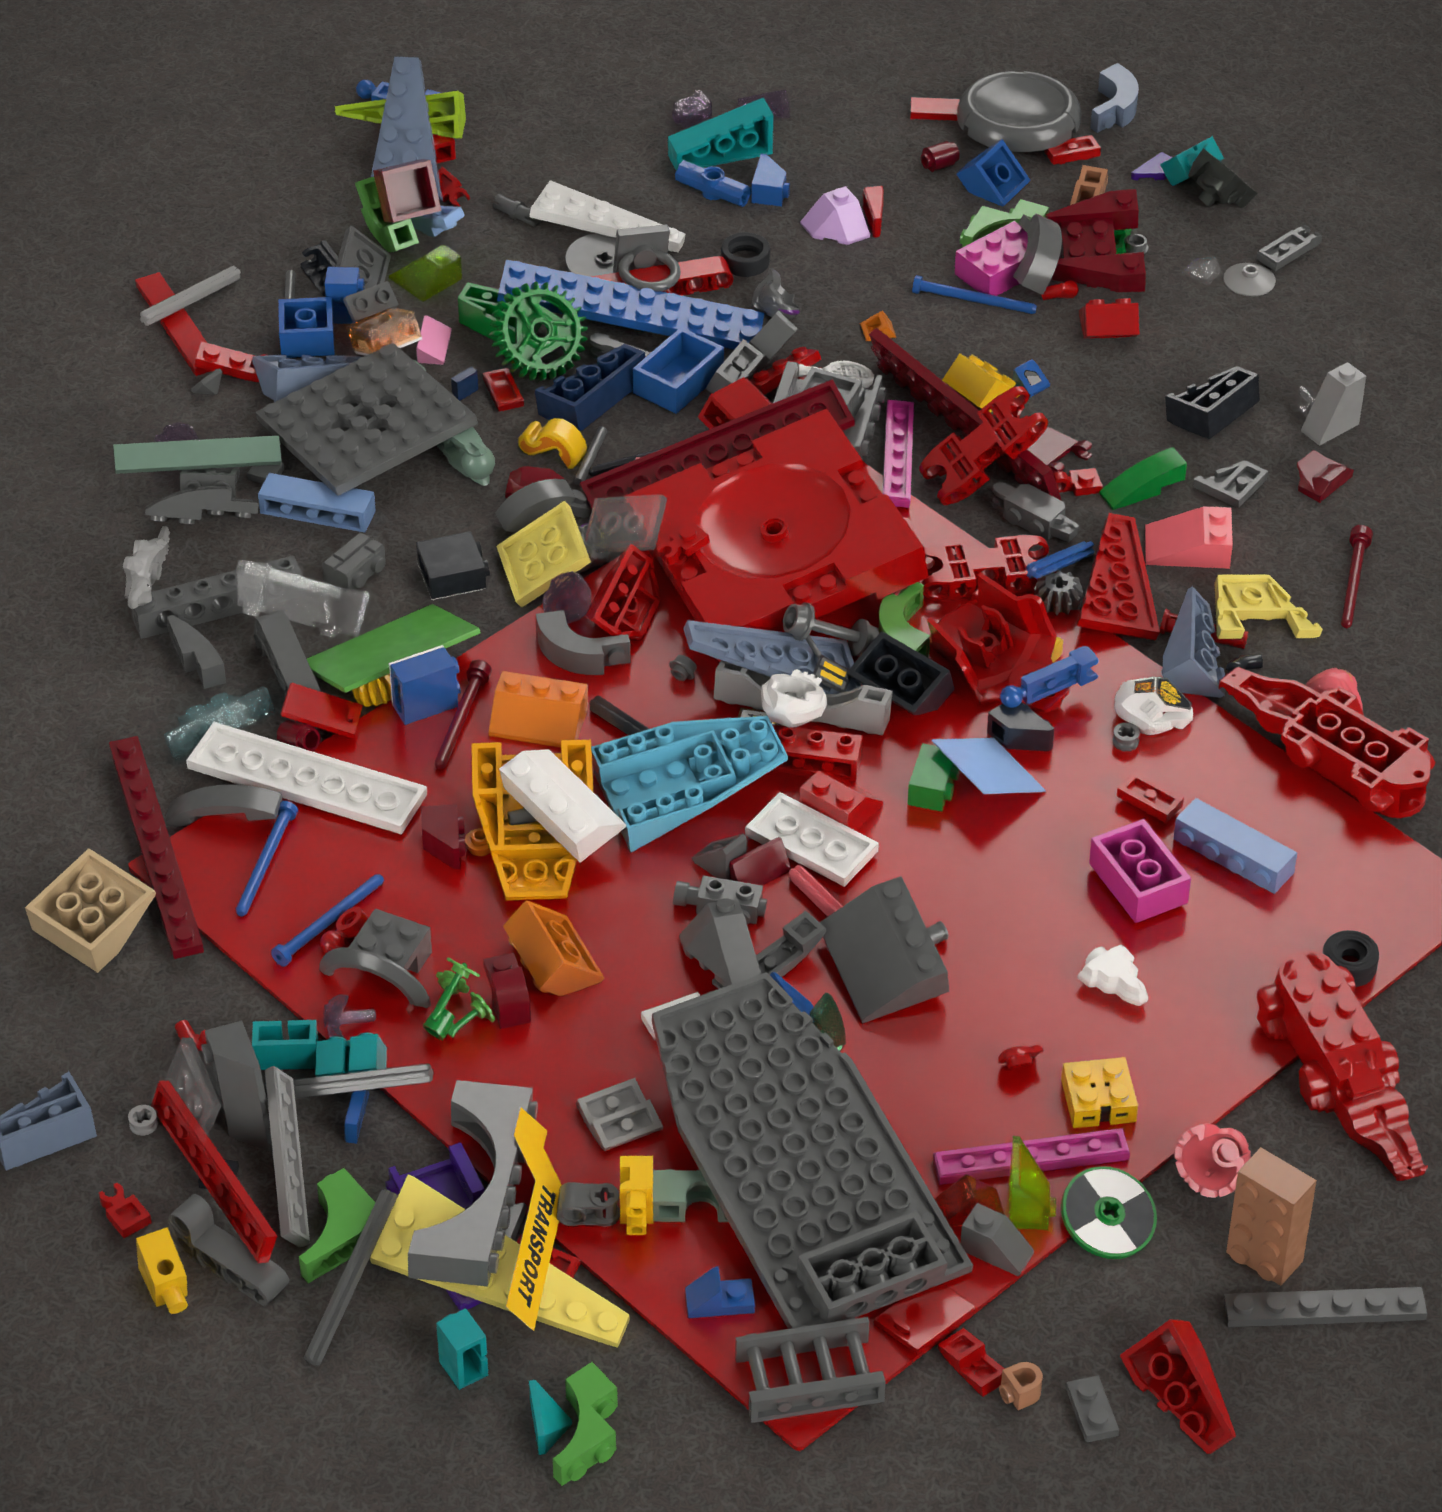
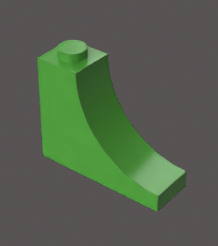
M345 1168L326 1176L317 1183L319 1203L324 1208L328 1218L325 1229L316 1243L299 1256L301 1276L307 1283L312 1282L350 1259L376 1203Z

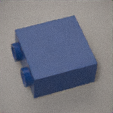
M443 645L389 663L392 705L405 725L458 707V694L461 693L457 680V673L460 671L456 658L454 656L450 657Z

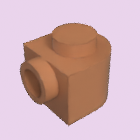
M1020 1362L1003 1369L1002 1381L999 1386L1003 1401L1006 1404L1013 1403L1017 1410L1036 1403L1041 1396L1042 1371L1038 1366L1029 1362Z

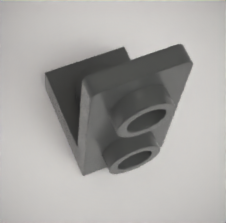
M388 281L348 295L343 299L353 322L375 314L377 317L383 316L399 305Z

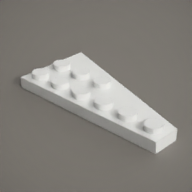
M551 180L530 210L531 218L615 238L617 229L662 225ZM669 227L668 250L679 252L685 240V233Z

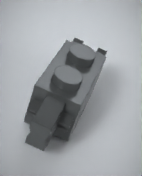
M996 482L994 484L992 493H994L995 497L992 499V506L997 511L1003 513V518L1010 524L1018 525L1029 531L1032 535L1041 536L1047 541L1052 537H1056L1070 542L1078 535L1079 525L1065 516L1066 507L1063 501L1030 484H1020L1017 488L1003 482Z

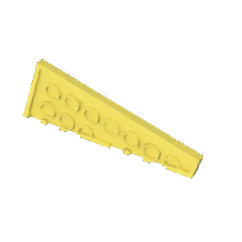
M407 1175L371 1254V1263L408 1276V1251L414 1230L440 1224L462 1213L465 1209L417 1178ZM505 1235L503 1250L497 1251L499 1254L498 1271L496 1274L491 1273L488 1287L418 1280L510 1311L506 1308V1303L520 1244ZM549 1263L536 1321L618 1348L630 1320L629 1314Z

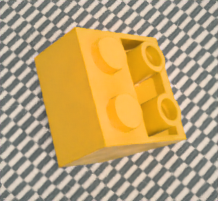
M960 353L942 379V381L980 408L985 407L998 395L1013 388L1016 384L1008 376L997 372L998 369L988 362H983L973 354L968 358Z

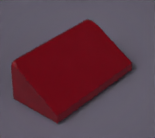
M780 837L775 838L730 861L729 880L764 885L790 871V863L782 839Z

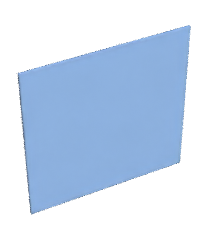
M995 738L931 740L983 794L1046 792Z

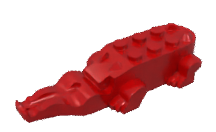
M1241 667L1234 668L1219 680V689L1225 688L1228 694L1232 695L1240 705L1252 711L1257 721L1267 732L1281 734V740L1286 746V752L1294 764L1301 768L1309 767L1346 794L1359 801L1367 810L1391 818H1405L1415 815L1424 807L1426 785L1430 781V771L1436 764L1434 757L1427 750L1429 738L1410 727L1406 730L1401 728L1399 731L1395 730L1394 732L1383 728L1364 716L1357 696L1341 687L1331 688L1329 691L1325 690L1320 694L1298 681L1269 678Z
M1306 949L1297 950L1286 955L1280 963L1274 984L1265 986L1257 992L1256 998L1259 1011L1256 1018L1268 1038L1274 1036L1276 1040L1280 1038L1282 1040L1288 1039L1303 1063V1066L1299 1069L1300 1093L1311 1111L1318 1110V1112L1326 1111V1113L1335 1111L1348 1136L1373 1152L1397 1181H1404L1425 1174L1428 1165L1425 1166L1423 1164L1421 1153H1419L1416 1140L1412 1135L1408 1122L1409 1111L1407 1103L1402 1094L1395 1089L1396 1084L1400 1082L1397 1052L1390 1042L1381 1041L1379 1034L1354 995L1356 984L1352 974L1345 967L1337 966L1328 956L1321 952Z

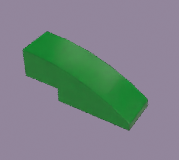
M1171 447L1130 467L1100 490L1099 494L1112 510L1160 495L1162 487L1185 480L1187 462L1174 447Z

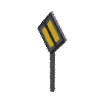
M808 635L806 641L818 658L813 675H815V678H822L821 683L840 693L846 692L851 679L846 674L849 669L823 656L810 635Z

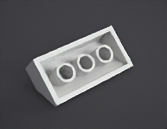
M549 749L522 751L499 768L503 788L579 862H582L626 828V824Z

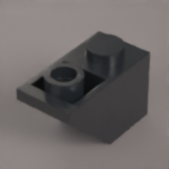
M1021 702L1019 706L1010 708L1001 704L988 712L987 734L995 738L1006 749L1050 751L1053 749L1055 728L1047 720L1042 719L1032 711L1028 705Z

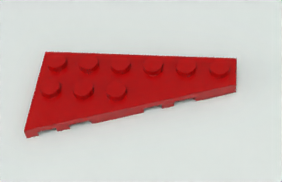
M1109 513L1104 523L1077 626L1156 640L1160 634L1136 520L1134 517Z

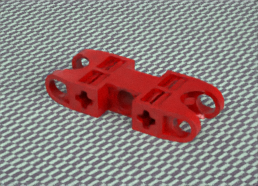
M1013 387L998 395L977 412L983 421L980 426L964 439L959 438L953 432L933 448L921 462L919 471L925 479H932L938 475L941 477L947 474L942 488L937 494L941 504L958 503L973 494L990 480L984 471L987 466L1003 453L1009 455L1013 460L1016 459L1018 454L1032 446L1047 429L1048 420L1041 412L1020 418L1021 412L1025 408L1024 405L1030 397L1024 387Z
M1017 535L995 538L994 548L967 551L965 541L925 547V558L930 557L933 560L926 562L928 575L931 576L921 582L924 585L923 596L929 600L938 601L972 598V593L978 588L977 575L981 572L999 585H1003L1005 589L1013 594L1032 592L1039 578L1029 579L1026 576L1028 573L1026 566L1046 557L1049 552L1048 543L1041 536ZM1033 546H1043L1038 551H1029ZM931 585H940L936 590H927Z

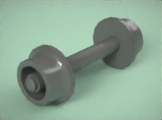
M803 603L802 605L791 604L783 618L784 631L792 634L795 640L803 641L810 634L811 630L848 640L852 656H860L879 635V630L875 626L870 625L866 619L857 620L851 629L816 620L814 607L810 603Z

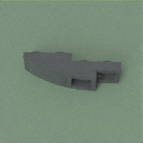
M230 486L198 487L172 493L154 501L145 507V515H150V520L167 521V517L178 518V522L184 524H195V520H201L202 509H207V514L224 515V511L235 512L236 517L251 518L252 514H258L259 502L252 499L231 498L232 487Z

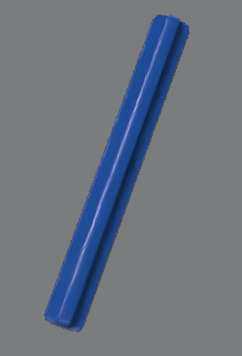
M1083 541L1032 562L1026 566L1028 571L1026 576L1029 579H1038L1088 558L1095 553L1092 548L1094 544L1091 541L1087 543Z

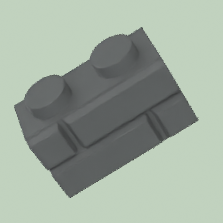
M360 532L322 563L323 580L339 590L350 594L356 588L363 587L367 579L375 572L379 573L383 570L386 564L385 547L380 542L374 539L371 540L370 537Z

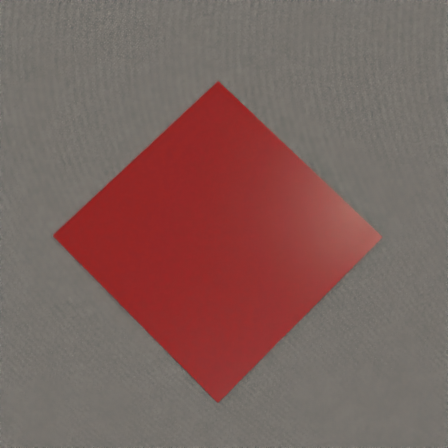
M863 462L864 468L880 491L883 492V475ZM912 495L910 508L896 507L924 548L937 544L965 541L967 551L988 548ZM643 542L635 546L653 559ZM618 556L456 658L460 670L457 673V680L461 689V693L458 694V706L469 683L466 673L473 660L487 662L492 668V673L488 682L479 686L445 768L438 769L435 766V760L458 707L405 725L394 709L392 700H389L386 704L383 703L359 718L353 739L335 733L319 743L317 749L312 751L427 786V796L402 834L282 798V801H289L295 804L298 808V813L294 820L288 822L249 911L244 916L237 915L236 907L276 819L248 821L245 813L207 815L172 835L170 840L199 932L300 1020H316L318 1036L323 1040H328L334 1036L350 1040V1037L358 1036L361 1033L378 1034L387 1047L386 1068L430 1064L434 1072L430 1083L380 1088V1090L448 1149L449 1146L462 1143L476 1173L488 1184L492 1180L495 1169L487 1152L470 1135L451 1125V1099L457 1080L533 1088V1101L538 1102L536 1121L547 1130L544 1150L561 1185L567 1182L612 1184L619 1191L617 1205L620 1208V1156H653V1170H700L678 1132L656 1040L654 1041L641 1019L642 1011L696 992L701 996L718 990L712 984L715 974L709 969L704 971L699 965V960L696 958L690 959L684 953L679 935L698 914H696V905L687 904L686 907L673 905L676 882H689L690 886L700 887L703 875L715 877L695 864L692 857L713 841L743 833L745 835V827L779 792L800 802V787L812 776L769 771L710 809L633 852H630L620 831L582 862L576 861L567 898L527 900L566 915L604 976L601 983L563 996L550 992L543 993L538 990L533 984L534 978L530 971L522 965L520 954L509 943V936L503 925L526 900L505 899L491 852L485 856H475L470 853L465 845L466 856L460 857V869H453L423 849L421 806L457 804L458 817L464 816L465 834L459 835V838H465L474 829L483 828L473 799L471 743L501 742L502 755H518L522 751L549 749L552 753H561V747L489 736L494 694L502 671L588 684V711L578 740L591 739V747L629 736L590 710L589 703L596 696L603 697L650 729L677 721L738 718L741 707L753 709L749 706L728 704L714 699L715 673L719 662L717 658L689 649L684 626L687 620L695 621L657 560L654 561L655 568L653 571L657 579L661 601L641 640L630 639L631 663L604 666L603 675H585L562 669L543 654L536 635V614L564 610L567 624L576 634L588 638L612 636L586 616V613L603 579L620 557ZM926 557V562L933 560V558ZM931 585L927 590H936L940 585ZM901 590L896 591L893 594L898 596ZM1032 591V592H1023V593H1014V595H1016L1017 597L1023 596V595H1026V594H1032V595H1034V591ZM871 594L816 618V620L851 629L857 620L866 619L870 625L878 629L879 609L884 597L877 600L875 595ZM923 596V606L907 622L912 627L930 635L927 619L931 617L938 623L948 613L972 601V598L938 601L929 600ZM1078 609L1070 610L1069 615L1063 612L1057 616L1055 612L1047 613L1057 633V637L1063 639L1062 655L1056 661L1069 657V652L1077 648L1087 646L1095 653L1099 660L1096 665L1090 667L1097 673L1098 678L1083 686H1080L1078 683L1070 686L1069 694L1063 699L1061 706L1056 710L1042 713L1031 708L1032 711L1042 719L1047 720L1055 728L1052 750L1006 749L1046 792L983 794L960 771L958 780L952 781L954 783L951 801L946 800L942 812L908 805L909 781L922 743L936 746L931 741L932 739L992 738L987 734L988 712L1002 704L1001 701L980 704L964 675L931 646L928 658L950 670L955 690L938 710L914 716L891 702L890 720L883 735L867 734L864 731L851 728H839L836 725L810 721L797 727L861 735L862 757L857 781H846L882 800L883 806L856 830L878 842V852L845 887L788 858L790 870L797 865H801L842 906H845L872 886L902 876L926 928L936 924L938 921L943 922L947 928L948 939L935 944V947L948 971L950 992L862 1024L823 937L809 954L782 978L812 1003L824 1021L819 1030L822 1033L826 1032L834 1040V1046L841 1053L845 1052L853 1060L959 1242L961 1243L962 1224L976 1204L979 1203L1007 1216L1034 1249L1033 1256L1019 1277L966 1253L973 1264L972 1272L943 1284L977 1306L978 1309L918 1354L874 1324V1319L898 1301L856 1317H868L869 1340L868 1343H862L869 1372L883 1371L886 1381L885 1385L1072 1238L1062 1219L1061 1200L1066 1187L1077 1174L1089 1168L1105 1166L1123 1170L1140 1182H1143L1175 1156V1148L1179 1144L1178 1140L1182 1138V1135L1187 1130L1205 1123L1215 1125L1299 1058L1288 1039L1282 1040L1280 1038L1276 1040L1274 1036L1268 1038L1256 1018L1259 1011L1256 998L1257 992L1265 986L1274 984L1280 963L1286 955L1297 950L1306 949L1323 953V947L1327 939L1334 933L1344 930L1358 931L1368 935L1378 946L1379 961L1373 979L1367 984L1355 988L1354 995L1363 1008L1442 945V859L1373 811L1364 808L1357 800L1309 767L1301 768L1294 764L1287 752L1207 697L1182 693L1191 702V707L1193 708V721H1190L1184 729L1173 727L1171 730L1155 735L1140 733L1139 744L1135 750L1121 751L1113 745L1114 728L1120 723H1129L1119 717L1115 711V696L1124 682L1150 677L1163 678L1161 673L1163 667L1111 632L1078 627L1077 622L1080 615V610ZM813 630L809 634L810 636L841 639ZM678 655L690 658L697 666L694 672L695 677L692 680L686 679L685 681L676 679L671 674L670 661L675 660ZM852 656L854 663L860 656ZM592 766L593 793L609 807ZM1133 772L1184 798L1183 807L1167 823L1117 797V788ZM1197 798L1296 851L1295 872L1275 894L1259 887L1252 881L1233 873L1228 868L1174 840L1177 816ZM1145 819L1191 877L1187 904L1135 923L1089 864L1091 838ZM745 835L747 838L746 853L763 845ZM140 855L128 864L129 871L141 882L152 888L143 857ZM789 872L762 885V898L767 899L765 916H758L756 924L749 923L747 925L756 955L782 937L783 927L804 911H807L818 922L828 917L789 879ZM381 874L384 878L383 884L354 907H360L368 918L374 909H378L430 927L432 953L419 973L407 971L424 987L431 1005L425 1008L410 1004L399 988L384 978L368 971L342 967L336 969L332 976L323 974L319 968L320 961L325 953L320 947V939L326 932L337 930V920L291 955L292 961L284 967L275 962L271 955V950L278 944L283 946L372 876ZM355 937L345 938L344 948H348ZM1122 945V947L1124 946L1134 956L1133 964L1138 968L1137 978L1144 984L1148 995L1146 1003L1136 1006L1122 1000L1117 994H1107L1097 987H1088L1078 979V974L1086 965V958L1095 948L1104 947L1108 951L1113 947ZM514 953L518 966L522 967L527 985L531 1022L500 1029L493 1009L492 989L484 969L483 959ZM1345 955L1342 957L1349 962L1358 961L1354 956ZM449 957L460 964L466 963L467 968L480 974V977H477L470 973L468 979L464 976L461 977L466 980V985L470 989L468 993L459 992L452 994L445 1009L455 1016L453 1023L456 1024L472 1011L470 1006L472 1003L471 992L479 994L492 1010L495 1021L491 1022L488 1018L484 1017L481 1019L476 1016L459 1029L454 1038L446 1035L443 1040H439L423 1028V1024L435 1009L444 992V989L438 983L437 972L449 970L456 974V972L451 970L454 964L447 960ZM1040 1045L1044 1049L1036 1057H1032L1033 1063L1023 1068L1009 1070L1007 1063H998L999 1055L1002 1051L1014 1046L1032 1047ZM1126 1057L1138 1103L1136 1122L1110 1125L1109 1121L1100 1122L1099 1126L1073 1128L1061 1081L1063 1063ZM635 1078L646 1101L650 1099L663 1125V1129L604 1151L584 1122L576 1106L577 1099ZM1123 1128L1130 1151L1129 1160L941 1185H939L933 1162L934 1152ZM525 1161V1163L519 1164L522 1166L520 1184H514V1187H516L515 1204L525 1203L528 1206L525 1213L527 1217L535 1179ZM604 1192V1200H608L606 1192ZM704 1201L690 1204L685 1211V1222L653 1221V1224H647L646 1235H627V1224H620V1218L616 1224L607 1227L596 1225L568 1226L561 1222L558 1223L554 1240L570 1255L579 1258L581 1264L749 1410V1392L756 1391L749 1361L736 1362V1337L745 1336L750 1333L760 1334L786 1330L788 1328L730 1223L718 1222V1213L712 1204ZM606 1209L603 1210L604 1218H606ZM719 1266L720 1281L752 1279L755 1313L688 1318L685 1287L712 1268ZM849 1346L829 1348L836 1377L856 1375ZM816 1352L797 1353L796 1357L803 1383L823 1380ZM783 1357L763 1359L769 1387L789 1386ZM858 1406L762 1422L794 1450L802 1451Z

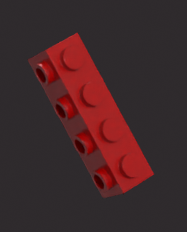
M772 724L788 755V760L771 771L813 776L819 770L835 774L845 780L857 781L862 757L861 735L797 727L789 728Z

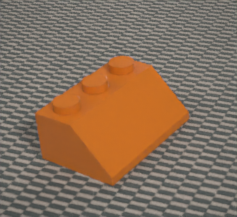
M502 671L495 689L489 736L561 747V740H578L588 711V684Z
M526 900L503 925L509 936V943L520 954L522 965L530 971L534 978L533 984L541 992H550L563 996L603 981V974L566 915Z

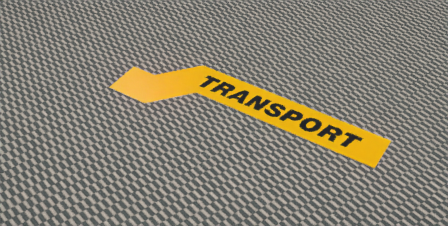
M520 1107L514 1137L535 1179V1185L506 1308L534 1331L559 1223L557 1207L559 1189L562 1185L544 1150L547 1130Z

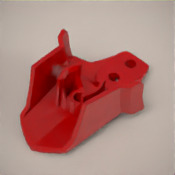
M981 572L977 575L978 600L974 599L956 608L941 618L938 623L931 617L927 619L931 633L930 646L964 675L979 703L985 704L1001 701L1000 694L1003 688L1010 685L1020 687L1021 677L1053 664L1051 657L1057 633L1048 618L1044 602L1039 596L1026 594L1017 597ZM1069 687L1048 696L1052 698L1044 697L1028 704V706L1042 713L1056 710L1061 706L1063 699L1069 694Z

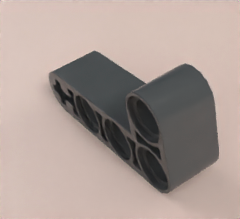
M279 610L255 618L254 640L256 647L262 650V657L268 656L285 696L287 695L290 683L320 691L286 612Z
M192 1194L168 1216L170 1234L177 1251L181 1252L183 1250L188 1254V1258L200 1266L211 1268V1273L228 1284L234 1283L237 1285V1290L262 1306L269 1304L289 1284L288 1275L279 1265L269 1260V1263H258L245 1243L215 1225L212 1209L201 1196Z

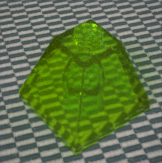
M443 244L390 274L389 279L424 302L462 279L461 256Z
M1013 1136L1009 1175V1219L1017 1229L1048 1230L1049 1217L1056 1216V1197H1050V1183L1020 1136Z

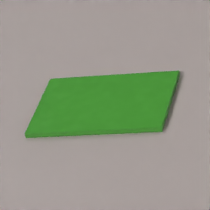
M431 604L307 658V661L316 677L346 693L389 674V663L441 645L446 649L481 632L479 627Z

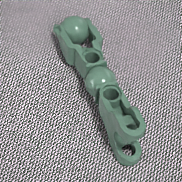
M414 360L419 366H421L426 371V369L419 362ZM474 427L437 445L448 458L449 464L464 476L471 478L482 486L490 483L489 475L495 467V457L492 451L482 442Z

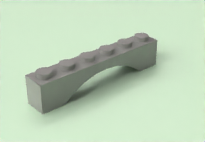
M721 660L715 673L714 699L728 704H739L752 707L755 710H763L761 700L762 684L764 685L771 677ZM863 685L847 692L826 694L827 705L822 716L815 718L811 722H823L836 725L839 728H851L864 731L867 734L883 735L890 720L893 691Z

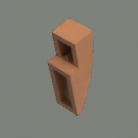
M1083 165L1070 205L1105 193L1108 183V169Z

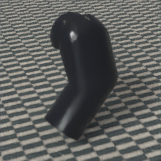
M1240 655L1226 664V670L1229 673L1236 667L1243 669L1262 668V655Z

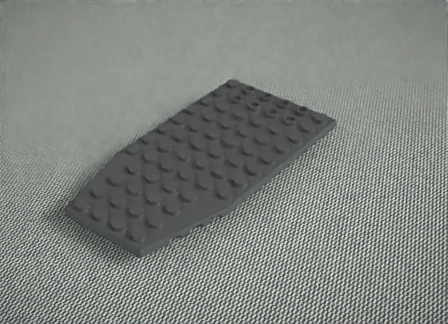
M765 972L652 1013L651 1021L678 1132L787 1328H799L856 1318L972 1272L973 1264L853 1060L845 1052L841 1053L834 1046V1040L826 1032L822 1033L812 1023L813 1019L805 1011L801 1012L792 1003L793 999Z

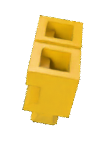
M620 1156V1224H627V1235H646L647 1224H653V1156Z

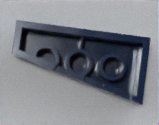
M623 344L596 358L597 363L582 365L576 368V374L566 379L561 376L553 380L554 385L547 389L543 386L535 389L538 415L547 420L553 418L564 419L572 423L581 432L633 391V368L646 357L645 352Z

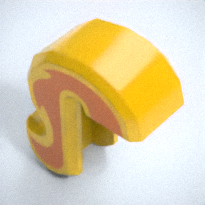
M553 418L544 427L541 426L540 422L534 421L528 425L518 438L520 449L528 455H536L557 448L559 456L568 469L576 467L587 451L586 441L581 432L572 423L564 419Z

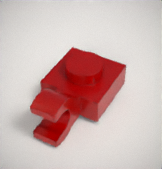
M1096 468L1070 470L1069 475L1063 471L1053 473L1059 493L1073 491L1075 496L1099 493L1103 487Z

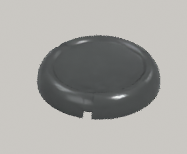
M1003 71L982 77L964 91L957 107L958 124L963 131L969 128L968 136L988 147L1003 139L1010 151L1013 152L1040 151L1063 144L1072 138V132L1077 133L1081 125L1082 116L1077 97L1065 84L1050 76L1031 71Z

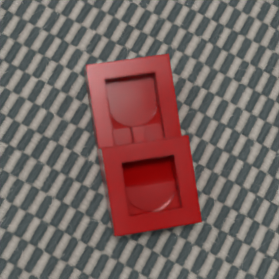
M966 1329L959 1330L938 1344V1349L944 1358L982 1397L1001 1385L1002 1370L1005 1368L986 1354L985 1344Z

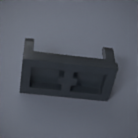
M323 240L320 241V244L309 247L302 252L305 257L314 254V257L311 260L300 263V265L319 292L325 296L327 267H336L338 256L329 244Z

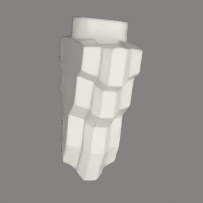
M1118 945L1108 951L1104 947H1098L1088 955L1085 962L1086 965L1078 974V979L1088 987H1097L1104 993L1117 994L1122 1000L1136 1006H1141L1148 1001L1145 986L1137 978L1138 968L1133 964L1134 956L1126 947Z

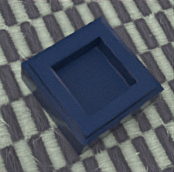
M469 367L451 378L452 394L459 401L478 390V372L473 367Z

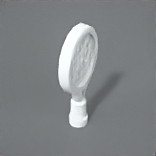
M836 361L826 367L817 368L861 380L863 388L870 387L874 381L872 371L856 362ZM798 364V377L806 376L812 366Z

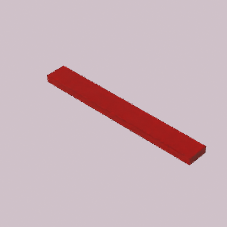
M159 1081L151 1107L156 1111L157 1117L258 1263H269L277 1238L276 1233L170 1081Z

